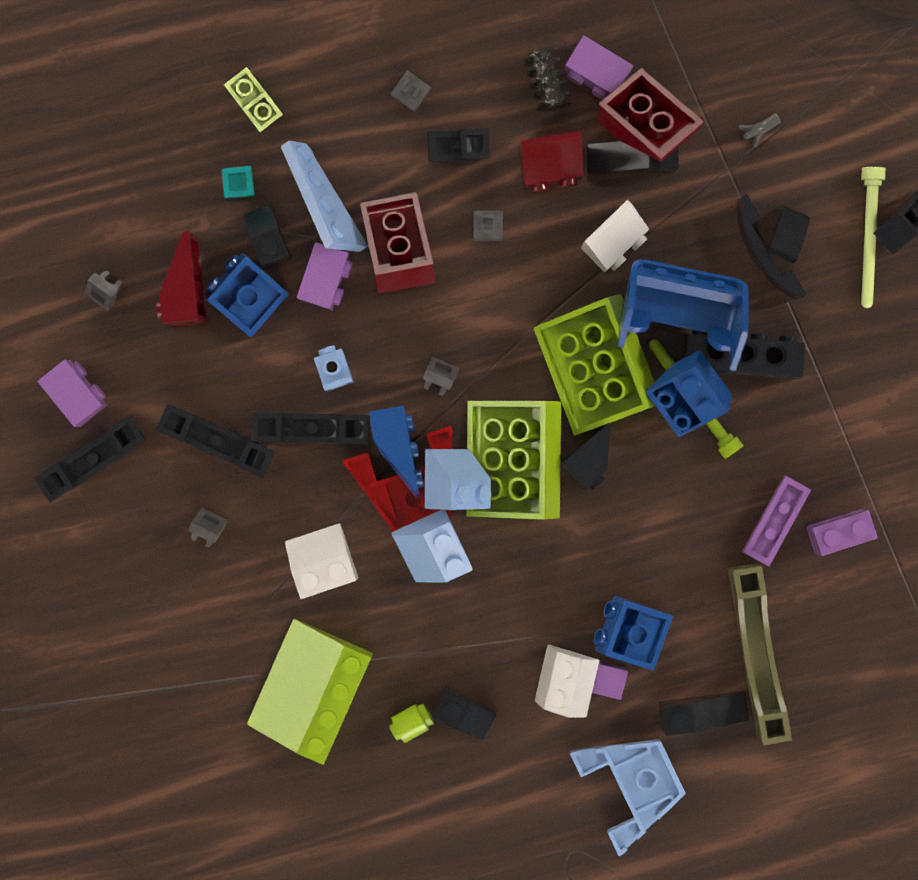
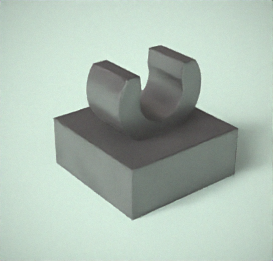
M407 70L392 91L391 97L415 113L430 92L431 87Z
M474 211V241H503V211Z
M109 271L102 272L100 276L94 273L87 280L84 294L108 311L115 304L122 281L119 279L112 285L107 282Z
M432 357L423 376V379L426 380L424 388L428 390L431 383H434L441 387L439 395H444L446 389L450 390L459 367Z
M201 508L188 530L192 533L191 539L195 541L199 536L207 540L205 546L209 548L212 543L215 544L225 529L228 520Z

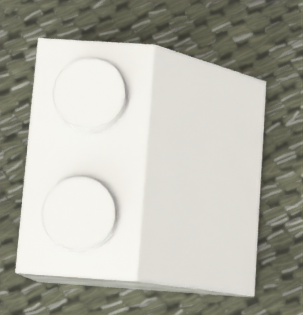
M627 200L584 241L581 249L604 273L609 268L615 271L626 260L623 256L625 252L630 248L636 251L647 240L644 234L649 228L633 205Z
M340 523L285 541L291 572L300 599L354 582L358 579Z
M547 645L535 702L545 710L569 718L586 717L599 660L553 645Z

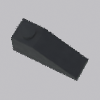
M621 141L588 144V174L675 173L679 168L678 148L660 162Z
M745 691L659 701L662 731L666 736L696 733L749 721Z

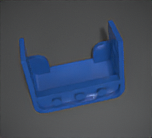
M637 260L632 264L620 319L617 347H624L628 331L631 333L644 332L648 330L651 321L706 332L707 340L713 348L719 351H729L730 370L736 371L748 335L749 287L742 280L650 260Z

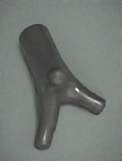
M774 113L756 124L739 125L738 130L747 132L743 135L744 139L754 137L751 146L756 148L763 134L779 125L781 121L779 116Z

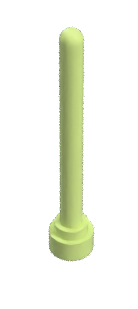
M863 167L861 172V180L864 181V186H867L861 304L864 308H870L873 305L876 236L873 233L877 229L879 186H882V181L885 180L886 168Z

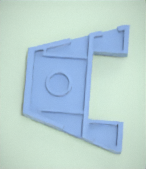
M660 739L569 751L581 777L609 765L634 817L607 830L618 856L623 855L636 839L644 835L646 830L657 819H660L686 794Z

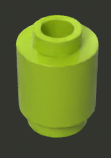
M424 703L419 706L415 704L391 717L393 723L389 727L397 741L402 739L406 743L430 730L429 726L434 724V720Z

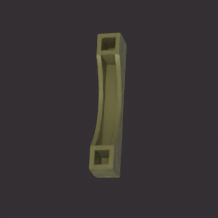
M754 563L727 568L757 740L762 745L792 741L788 713L779 683L772 648L767 592L762 566Z

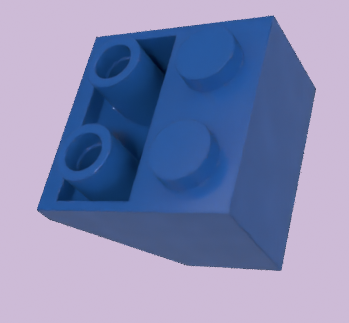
M700 350L673 364L646 390V394L678 437L727 413L732 394Z

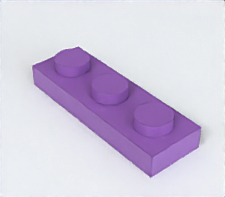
M783 476L742 552L770 566L811 489L787 476Z

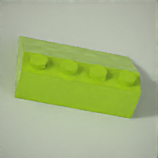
M621 294L604 298L533 327L574 436L655 406L646 394V390L654 383V379L637 334L628 331L624 347H617L620 319L624 305Z
M468 401L467 449L472 452L491 479L490 508L466 509V517L541 520L560 518L561 402Z
M294 618L247 725L295 753L324 765L373 653Z

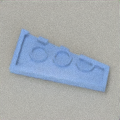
M287 141L283 144L281 149L325 249L360 252L368 247L314 157L310 147L306 143Z

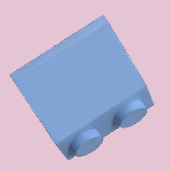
M425 449V509L462 510L490 508L491 479L469 449Z
M441 509L392 532V536L415 582H448L473 570L446 510Z

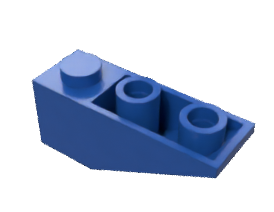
M404 406L369 412L376 448L416 498L420 497L419 488L424 487L421 469L415 470L414 460L419 459L417 443L410 440L409 432H414L412 414L406 415Z

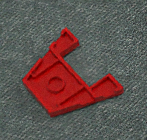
M451 426L426 434L431 449H452ZM369 453L343 460L345 467L350 471L393 532L441 510L425 509V466L415 469H421L424 487L419 488L420 497L416 498L398 475L378 481ZM446 510L449 518H451L452 510Z

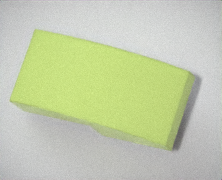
M247 67L224 84L259 132L283 115Z

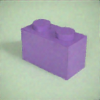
M583 35L566 63L564 72L568 74L566 77L571 82L579 86L582 84L587 85L593 89L591 91L593 95L604 100L626 81L634 65Z
M315 242L297 298L331 311L334 305L339 306L344 293V289L340 288L343 277L349 278L353 262L349 261V253L341 250L325 249L323 244Z
M64 359L37 382L74 427H81L108 406L103 400L106 396L95 383L91 386L85 378L87 372L79 362L75 361L73 363L71 360Z
M858 509L806 526L814 554L820 556L878 538L870 512L865 509Z

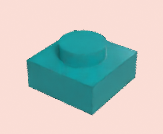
M251 166L222 169L225 199L255 196Z

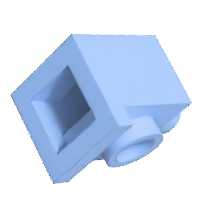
M333 345L318 350L319 356L315 357L314 361L324 391L328 392L354 383L343 349L336 350ZM332 361L336 362L337 370L330 373L327 370V364Z

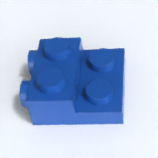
M242 253L239 257L234 254L225 263L224 268L227 271L220 279L215 276L205 286L207 293L204 297L249 337H252L289 293L245 254Z
M614 595L613 600L608 601L604 607V617H606L603 628H599L594 635L595 650L605 656L654 671L673 616Z

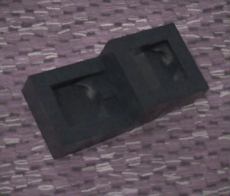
M460 129L459 131H429L427 133L428 162L470 161L490 158L489 129Z
M783 206L773 230L774 235L767 252L794 264L800 254L810 217Z

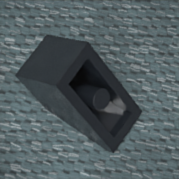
M918 191L914 192L873 233L879 243L892 254L896 253L918 235Z
M271 204L243 215L250 239L259 262L264 269L292 259Z
M607 425L601 427L561 462L563 467L584 490L588 487L593 490L605 480L603 474L607 472L610 429Z
M449 686L445 687L432 710V716L457 731L483 740L497 716L493 711Z

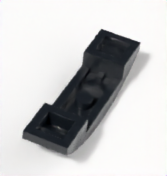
M747 194L743 195L737 200V218L743 242L751 259L760 272L780 291L796 300L804 297L807 294L793 270L791 269L781 275L752 226L762 218Z
M169 403L156 428V431L199 448L261 478L264 477L275 451Z
M253 412L252 441L369 444L370 415Z
M131 415L106 430V433L62 462L56 463L34 478L49 503L97 475L146 441Z

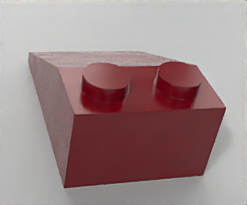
M642 68L598 104L599 123L619 141L660 162L704 125L702 119Z
M581 130L521 141L518 158L524 190L531 189V193L549 190L548 185L560 184V188L577 185V180H581L583 177Z
M417 192L360 203L378 294L436 283L434 264Z
M190 231L182 232L159 294L160 301L156 302L158 319H162L163 324L171 327L207 324L198 237Z

